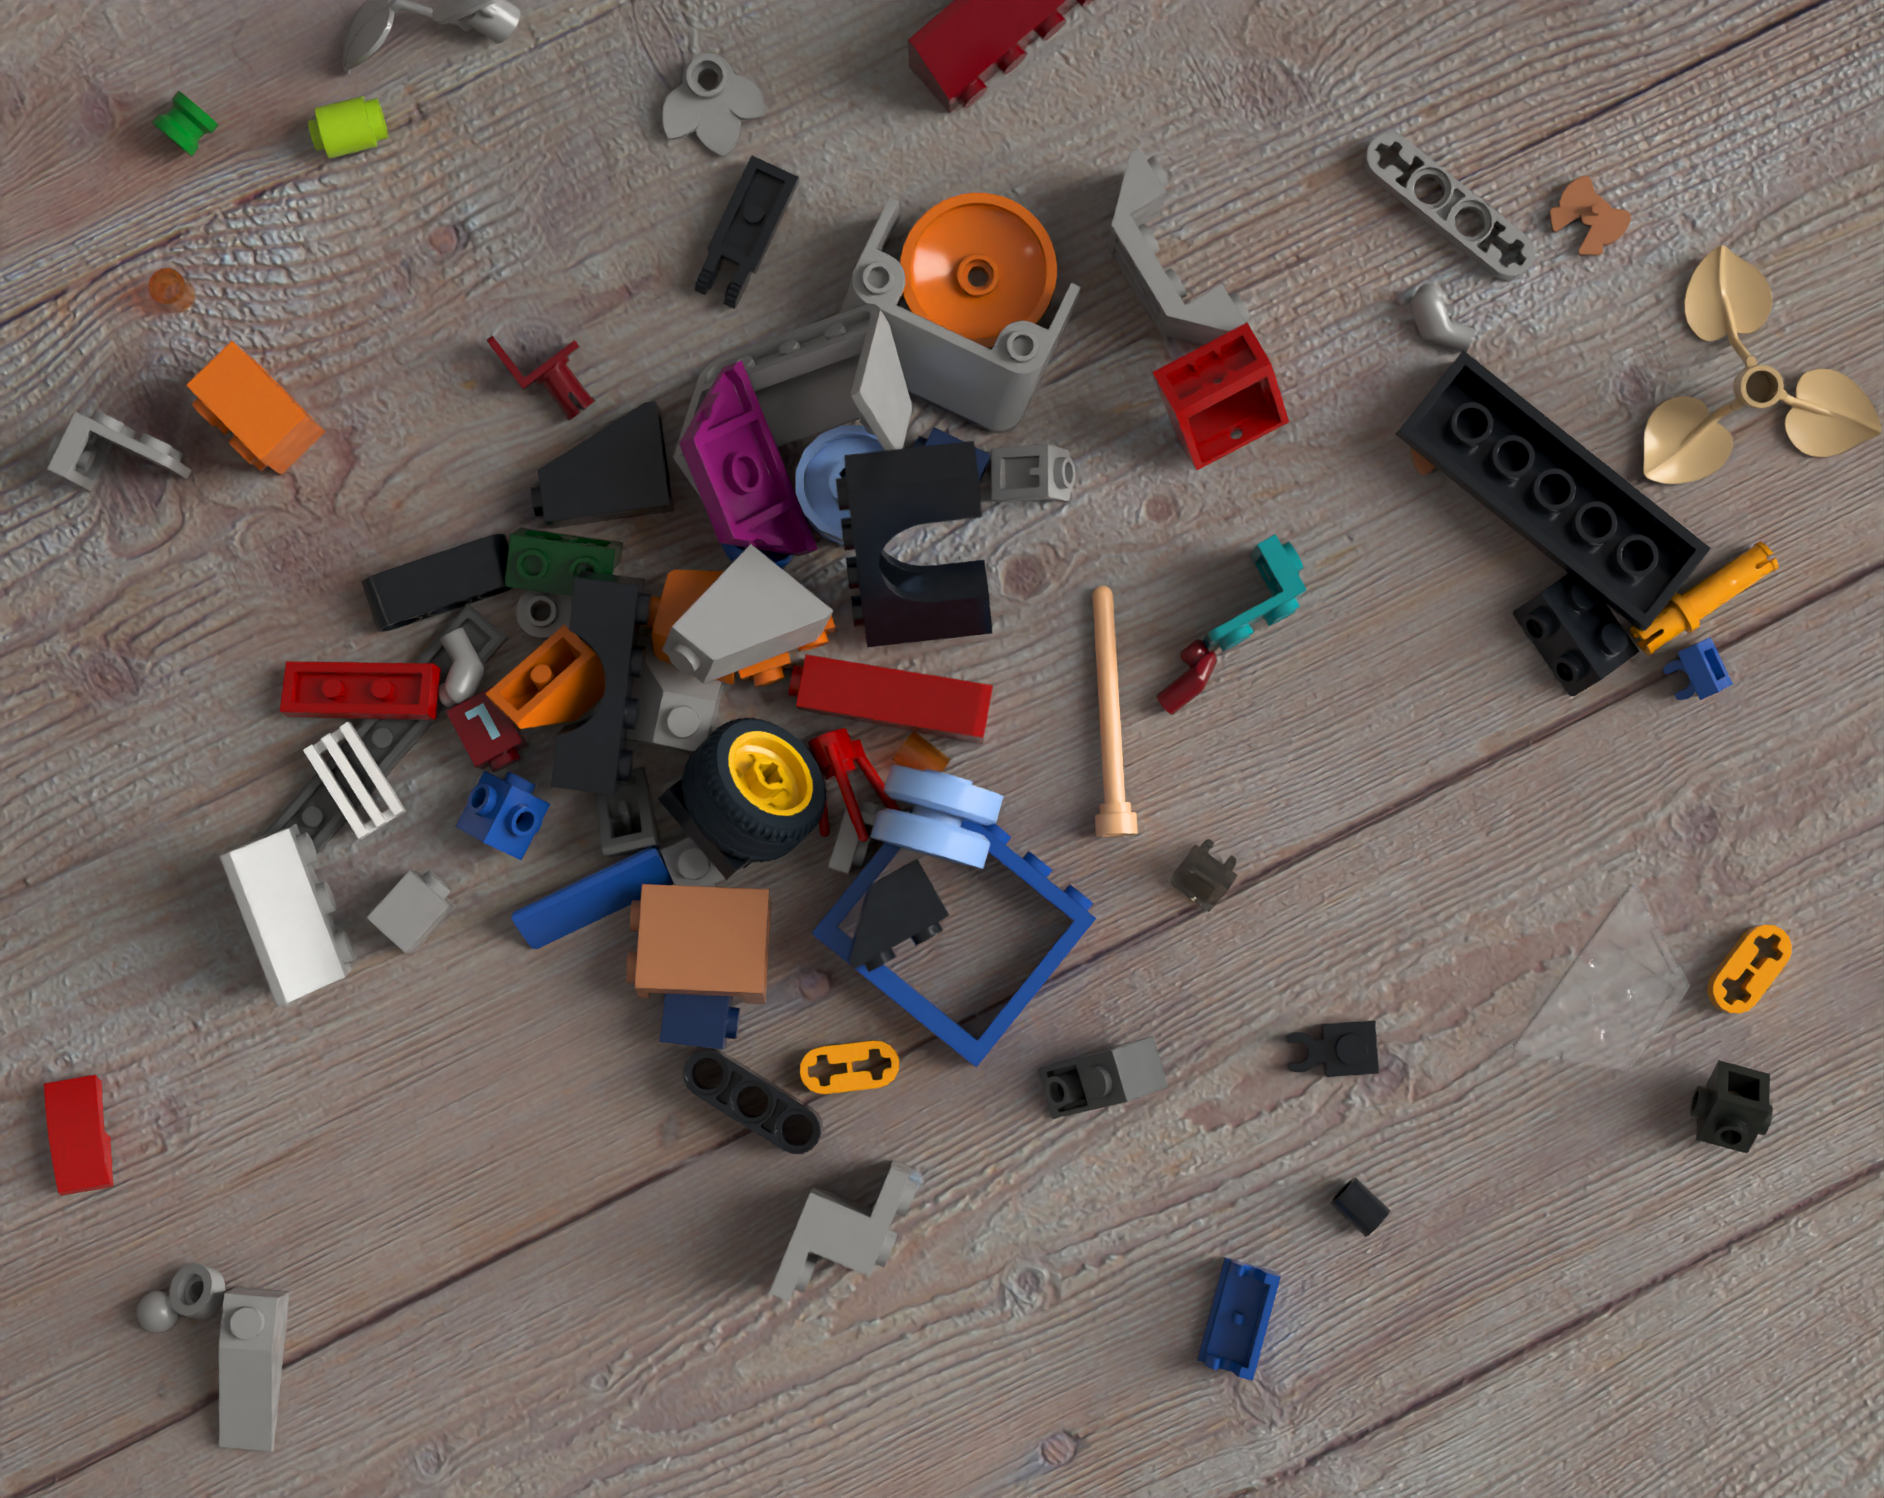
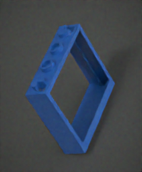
M962 820L961 828L984 835L990 842L988 852L1062 911L1073 922L978 1040L885 964L868 972L864 964L857 967L856 970L977 1067L1096 918L1088 912L1094 903L1069 884L1062 891L1047 879L1053 870L1030 851L1021 858L1006 846L1012 837L997 824L985 826ZM884 843L811 933L849 965L851 964L848 960V955L853 938L838 926L866 893L868 885L875 882L901 850V847Z

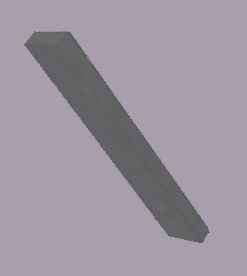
M468 603L414 662L434 663L441 669L439 686L445 683L453 664L440 641L443 636L458 628H463L483 666L509 639ZM438 697L435 720L364 719L355 730L386 778L448 707L444 706ZM345 740L340 748L371 795L376 786L347 740ZM331 756L326 763L357 811L362 804ZM316 773L261 836L297 824L300 834L307 832L310 835L318 855L347 820L318 773Z

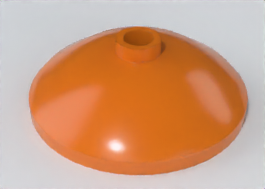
M961 194L933 206L911 229L904 243L900 264L905 273L903 296L910 312L989 349L993 348L1000 332L1007 325L1016 321H1029L1038 324L1051 303L1056 287V255L1045 228L1022 205L996 194ZM973 271H983L988 277L987 283L981 287L971 285L968 281V276Z

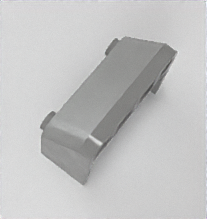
M889 197L853 271L839 314L866 304L879 306L890 324L910 395L988 432L1001 434L1013 430L1021 422L1074 312L1081 287L1073 283L1070 284L1049 330L1029 321H1016L1007 325L1000 332L992 350L897 306L905 288V273L901 264L894 257L884 253L900 221L899 201Z
M875 304L859 306L724 355L710 363L698 377L673 458L701 498L679 442L721 369L741 360L777 447L860 419L866 432L875 435L885 451L903 449L912 411V403L890 324L879 306Z

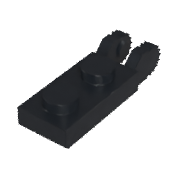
M753 155L750 157L708 245L709 255L695 283V291L706 295L712 289L724 259L739 266L724 295L725 305L734 309L737 307L747 288L751 274H756L800 182L798 176Z

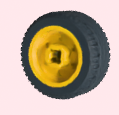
M738 718L718 727L692 753L682 775L683 799L696 827L717 848L745 861L769 862L791 852L815 829L822 818L826 806L825 782L812 754L790 732L762 719Z

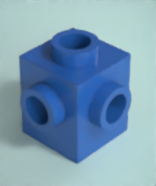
M484 771L478 784L470 792L467 805L455 827L491 847L522 860L534 835L539 831L550 804L532 795L536 787L534 783L510 771L507 772L504 779Z

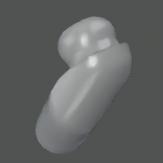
M1433 284L1420 286L1411 299V313L1420 335L1433 343L1460 352L1464 350L1467 353L1475 329L1449 320L1443 303L1444 294L1438 286Z
M458 628L440 639L453 663L445 683H442L438 690L439 700L448 708H453L475 696L484 675V666L463 628Z

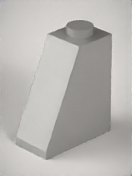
M750 544L672 626L662 651L669 656L671 663L679 671L687 675H693L705 684L816 641L822 634L834 610Z

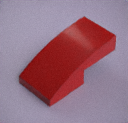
M95 1074L44 1083L48 1138L58 1193L64 1196L113 1187L111 1137L104 1130L102 1081Z

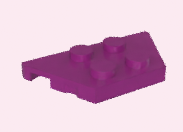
M742 360L723 367L679 442L719 543L748 547L752 544L759 550L801 556L818 550Z

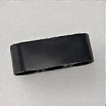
M502 533L480 538L377 573L361 581L377 631L387 632L461 608L467 603L472 604L514 589L505 584L509 551L506 535Z
M704 1049L693 1054L687 1060L683 1069V1078L687 1088L694 1095L777 1147L791 1154H803L812 1150L819 1142L823 1132V1122L818 1112L731 1056L717 1049ZM703 1058L716 1060L723 1069L721 1083L714 1088L702 1086L695 1077L696 1065ZM756 1086L766 1093L768 1106L764 1113L752 1116L742 1110L739 1104V1097L744 1088ZM800 1114L806 1116L811 1121L813 1134L809 1141L794 1143L786 1137L784 1123L788 1117Z

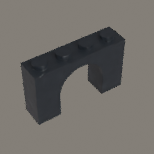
M974 441L844 455L846 477L836 478L839 511L850 510L851 517L841 518L844 551L855 549V557H846L849 589L860 588V595L851 596L854 627L865 626L867 647L993 634L985 560L919 566L901 562L883 550L887 543L897 534L917 525L982 518Z

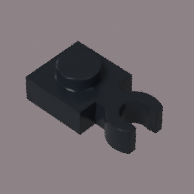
M1374 1020L1321 1024L1322 1039H1314L1302 1032H1292L1285 1035V1042H1301L1307 1049L1304 1060L1287 1063V1069L1290 1071L1305 1072L1314 1067L1317 1062H1323L1325 1077L1379 1074L1376 1021Z

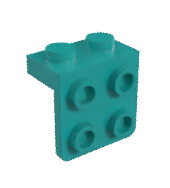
M1274 534L1255 546L1250 557L1272 597L1208 632L1203 638L1208 649L1218 644L1222 652L1248 639L1254 633L1251 625L1265 619L1268 627L1292 615L1301 607L1297 600L1307 591L1299 576V571L1304 569V566L1290 541L1281 544L1277 535Z

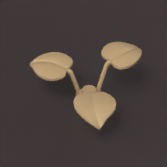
M1724 245L1717 246L1710 251L1691 275L1684 297V314L1690 329L1699 339L1715 341L1726 335L1728 336L1730 345L1745 364V368L1737 374L1733 383V391L1736 398L1715 410L1711 415L1701 400L1689 396L1673 397L1657 406L1647 420L1643 436L1642 471L1644 476L1652 481L1682 484L1700 480L1716 472L1729 458L1733 448L1732 435L1725 427L1716 422L1743 406L1767 408L1774 405L1778 400L1792 406L1784 419L1785 433L1796 449L1814 457H1830L1841 454L1862 442L1879 436L1882 432L1880 420L1873 404L1863 390L1846 375L1831 369L1807 371L1798 379L1794 397L1783 390V379L1776 369L1766 365H1757L1756 358L1750 355L1739 340L1737 333H1752L1766 322L1772 310V292L1767 280L1756 267L1738 257Z

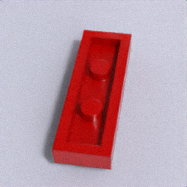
M286 661L280 713L287 717L435 720L441 669L434 663Z

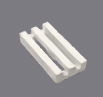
M350 722L341 725L332 734L329 733L322 737L321 741L316 744H311L303 749L358 839L365 838L406 812ZM347 740L389 807L385 812H380L338 745L341 741ZM327 750L370 816L371 820L366 824L321 755Z

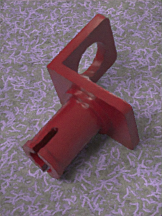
M493 336L486 340L523 390L532 383L536 385L542 383L564 412L568 421L580 413L568 397L569 393L573 394L584 410L595 402V399L589 395L567 366V363L570 361L568 356L580 348L575 340L525 378Z

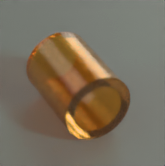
M162 268L157 270L149 280L148 289L151 297L166 310L173 313H181L193 305L195 289L178 271L171 268ZM179 282L180 288L176 296L165 299L166 288L172 283Z
M915 731L906 739L892 759L899 766L924 772L925 769L943 772L952 760Z

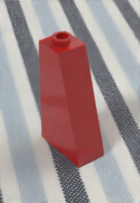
M806 654L804 665H794L788 696L797 697L796 707L798 710L983 744L993 685Z

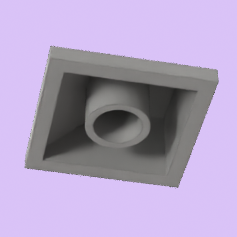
M638 635L637 645L646 647V657L642 678H633L631 698L640 699L639 716L636 730L627 729L626 740L693 753L715 730L725 683L715 679L703 684L693 675L682 673L673 664L659 660L654 656L652 638Z

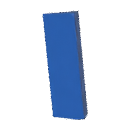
M651 846L513 912L511 918L529 946L533 949H539L631 905L632 900H641L642 884L672 885L673 881L660 850Z

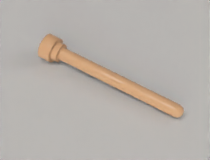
M1099 586L1093 591L1092 602L1104 804H1099L1100 814L1095 815L1096 837L1130 836L1138 834L1137 813L1131 812L1130 802H1125L1113 593L1109 587Z

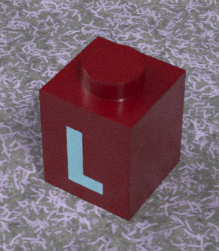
M490 687L447 710L446 713L474 766L482 770L490 766L492 772L495 773L520 760L521 757L518 751L528 746V743L521 730L488 699L486 693L492 688Z

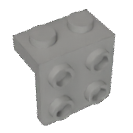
M95 410L91 419L75 412L66 431L60 430L55 435L48 450V458L51 459V462L47 469L89 491H92L114 445L185 479H188L191 469L180 463L184 455L183 453L145 433L142 434L138 442L134 440L135 430Z

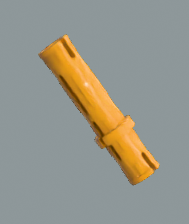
M1758 541L1752 548L1684 594L1675 593L1648 629L1641 632L1635 626L1630 628L1633 639L1638 637L1642 639L1636 643L1646 655L1650 656L1656 649L1683 631L1691 633L1700 627L1699 620L1770 572L1779 569L1776 558L1767 559L1768 556L1773 554L1766 544Z

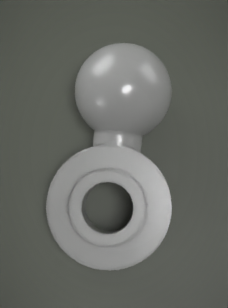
M199 1263L185 1265L174 1276L169 1293L153 1291L142 1297L136 1309V1317L139 1324L148 1332L163 1333L175 1325L179 1314L198 1320L212 1316L219 1309L224 1299L225 1282L223 1276L218 1270Z

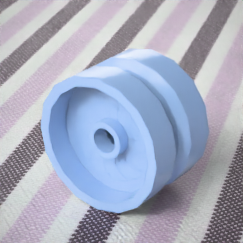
M841 425L821 433L804 450L796 468L795 493L807 523L823 539L841 547H844L841 518L851 517L850 510L839 511L836 478L846 477L844 455L885 451L876 436L868 434L863 425Z
M891 764L884 791L891 799L914 806L912 814L889 808L878 811L871 838L943 860L983 869L990 842L984 835L961 828L962 820L985 826L995 824L998 819L1003 796L973 786V782L930 769H925L924 772Z

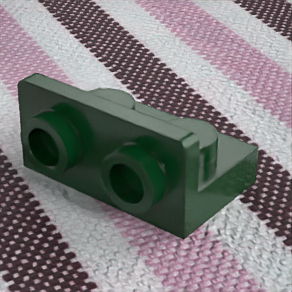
M520 527L510 534L505 584L512 588L573 596L575 576L582 570L605 574L614 573V569L621 563L623 542Z

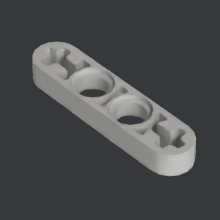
M1387 132L1378 135L1371 141L1364 154L1363 164L1366 173L1372 180L1495 278L1502 281H1512L1519 279L1529 270L1534 261L1535 249L1532 241L1526 234L1405 137L1397 133ZM1391 147L1399 152L1396 162L1406 171L1412 162L1419 166L1411 174L1405 187L1397 183L1404 174L1397 167L1389 165L1384 170L1378 166L1377 163L1380 159V155L1376 151L1378 148L1383 152H1387ZM1430 177L1437 180L1442 186V199L1434 204H1425L1419 201L1414 192L1415 183L1419 179ZM1473 210L1481 216L1483 230L1479 235L1467 237L1460 234L1456 229L1455 217L1460 211ZM1493 227L1501 232L1493 241L1504 249H1508L1514 244L1521 250L1517 255V259L1522 263L1521 266L1514 262L1507 267L1501 265L1499 260L1502 257V252L1492 243L1485 252L1478 248L1488 238Z

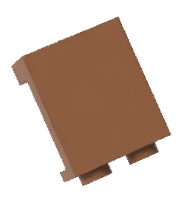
M642 884L641 900H632L630 929L632 932L639 933L637 952H628L627 983H635V990L639 998L650 999V993L743 997L745 1004H766L772 906L769 889Z

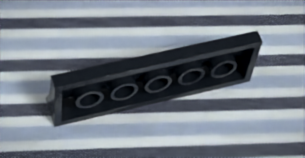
M1464 350L1395 434L1641 632L1648 629L1711 549Z

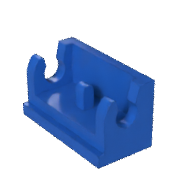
M1224 1257L1197 1357L1198 1361L1203 1362L1206 1367L1211 1369H1224L1233 1372L1238 1377L1253 1381L1281 1278L1276 1271Z

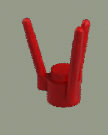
M847 728L825 733L808 742L812 756L817 762L822 775L825 773L827 780H837L859 841L866 842L868 840V833L847 775L857 770L854 761L857 762L886 808L901 811L896 801L891 799L884 791L885 784L867 758L861 740L852 741ZM827 800L825 801L824 813L818 823L822 837H827L830 834Z

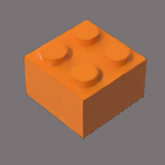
M233 341L220 351L186 385L198 397L191 405L213 427L216 426L225 435L231 430L234 436L228 443L248 463L255 465L261 472L269 466L282 475L326 432L254 358Z

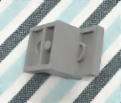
M894 1160L892 1161L873 1209L814 1185L769 1294L789 1302L794 1289L802 1293L805 1292L818 1261L817 1257L809 1254L810 1252L870 1276L874 1264L885 1267L897 1233L889 1230L895 1214L905 1218L917 1189V1183L909 1180L912 1168Z

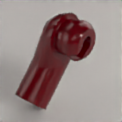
M1196 639L1181 651V659L1190 668L1156 695L1161 706L1171 715H1174L1203 692L1216 666V654L1214 650L1211 652L1208 650L1203 640Z

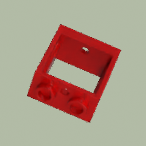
M1248 322L1152 372L1173 430L1196 471L1289 423L1272 364ZM1235 431L1242 432L1240 438L1234 439L1231 437Z

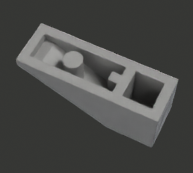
M236 1287L224 1293L219 1338V1447L269 1452L274 1450L290 1291Z

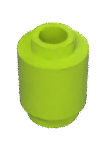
M364 96L316 107V119L308 120L309 131L315 150L325 149L329 159L378 147L377 141L389 139L385 118L378 98L365 100Z

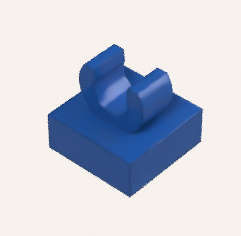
M1711 637L1677 652L1680 658L1668 663L1663 668L1665 675L1676 670H1682L1689 676L1688 687L1675 693L1677 700H1685L1695 694L1702 700L1733 684Z

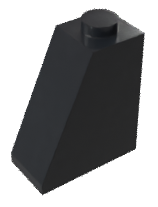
M645 402L538 470L539 485L531 486L535 516H544V522L550 528H559L674 511L661 411L657 402Z

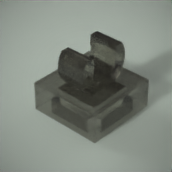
M1210 839L1205 840L1199 847L1195 844L1166 881L1208 912L1223 897L1238 876L1232 871L1236 865V858L1233 855L1222 864L1208 854L1214 844Z

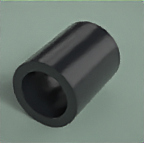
M1356 1177L1348 1181L1330 1202L1365 1237L1370 1235L1390 1213V1209Z

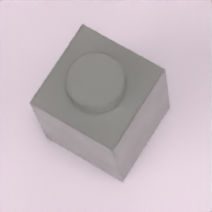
M409 870L369 914L367 919L405 953H415L456 906L446 898L452 890L434 873L428 870L422 876L418 871Z

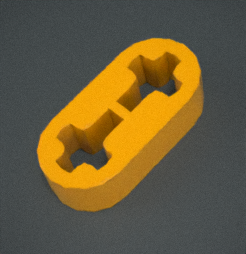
M1757 925L1749 928L1740 937L1708 982L1707 993L1710 1002L1717 1009L1726 1013L1740 1014L1749 1011L1756 1005L1788 963L1791 956L1792 944L1785 931L1775 925ZM1772 936L1775 939L1772 949L1777 953L1775 958L1763 957L1753 967L1750 963L1759 951V948L1754 944L1755 939H1768ZM1746 971L1749 975L1740 986V990L1745 994L1743 1000L1731 999L1726 1002L1723 998L1726 996L1727 990L1722 986L1725 979L1736 981Z
M881 1040L826 1045L814 1048L804 1056L800 1064V1076L804 1085L817 1094L875 1089L886 1086L895 1079L899 1071L900 1060L897 1051L892 1045ZM871 1049H879L881 1057H890L891 1067L883 1069V1078L873 1079L872 1073L869 1070L853 1071L852 1062L866 1060L870 1056ZM819 1055H827V1060L831 1064L846 1063L847 1072L835 1073L830 1077V1084L821 1085L819 1077L810 1076L809 1067L817 1064Z

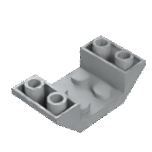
M1137 148L1129 154L1107 248L1160 335L1205 345L1245 324L1251 319L1249 311L1236 292L1229 295L1222 283L1188 304H1184L1182 298L1187 296L1186 290L1172 268L1167 271L1163 270L1154 255L1160 251L1153 234L1145 225L1160 216L1166 196V191L1163 187L1168 185V180L1154 157L1146 160L1140 148Z

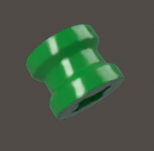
M177 91L171 98L172 107L166 114H158L151 123L192 157L199 149L198 141L202 136L213 133L219 125L180 91Z

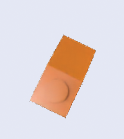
M564 624L486 693V696L519 729L576 721L604 696V668L598 655Z

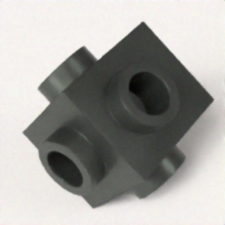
M1718 1060L1706 1086L1698 1085L1692 1097L1690 1115L1697 1117L1696 1140L1748 1154L1757 1135L1764 1136L1771 1123L1773 1107L1770 1104V1074Z

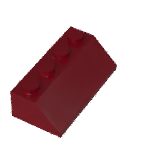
M954 0L908 39L909 67L949 113L960 104L964 108H968L987 91L988 87L985 85V82L999 70L1006 75L1015 69L1027 56V53L1024 51L1027 46L1038 37L1042 41L1048 40L1065 24L1066 19L1063 16L1078 3L1084 8L1094 0Z

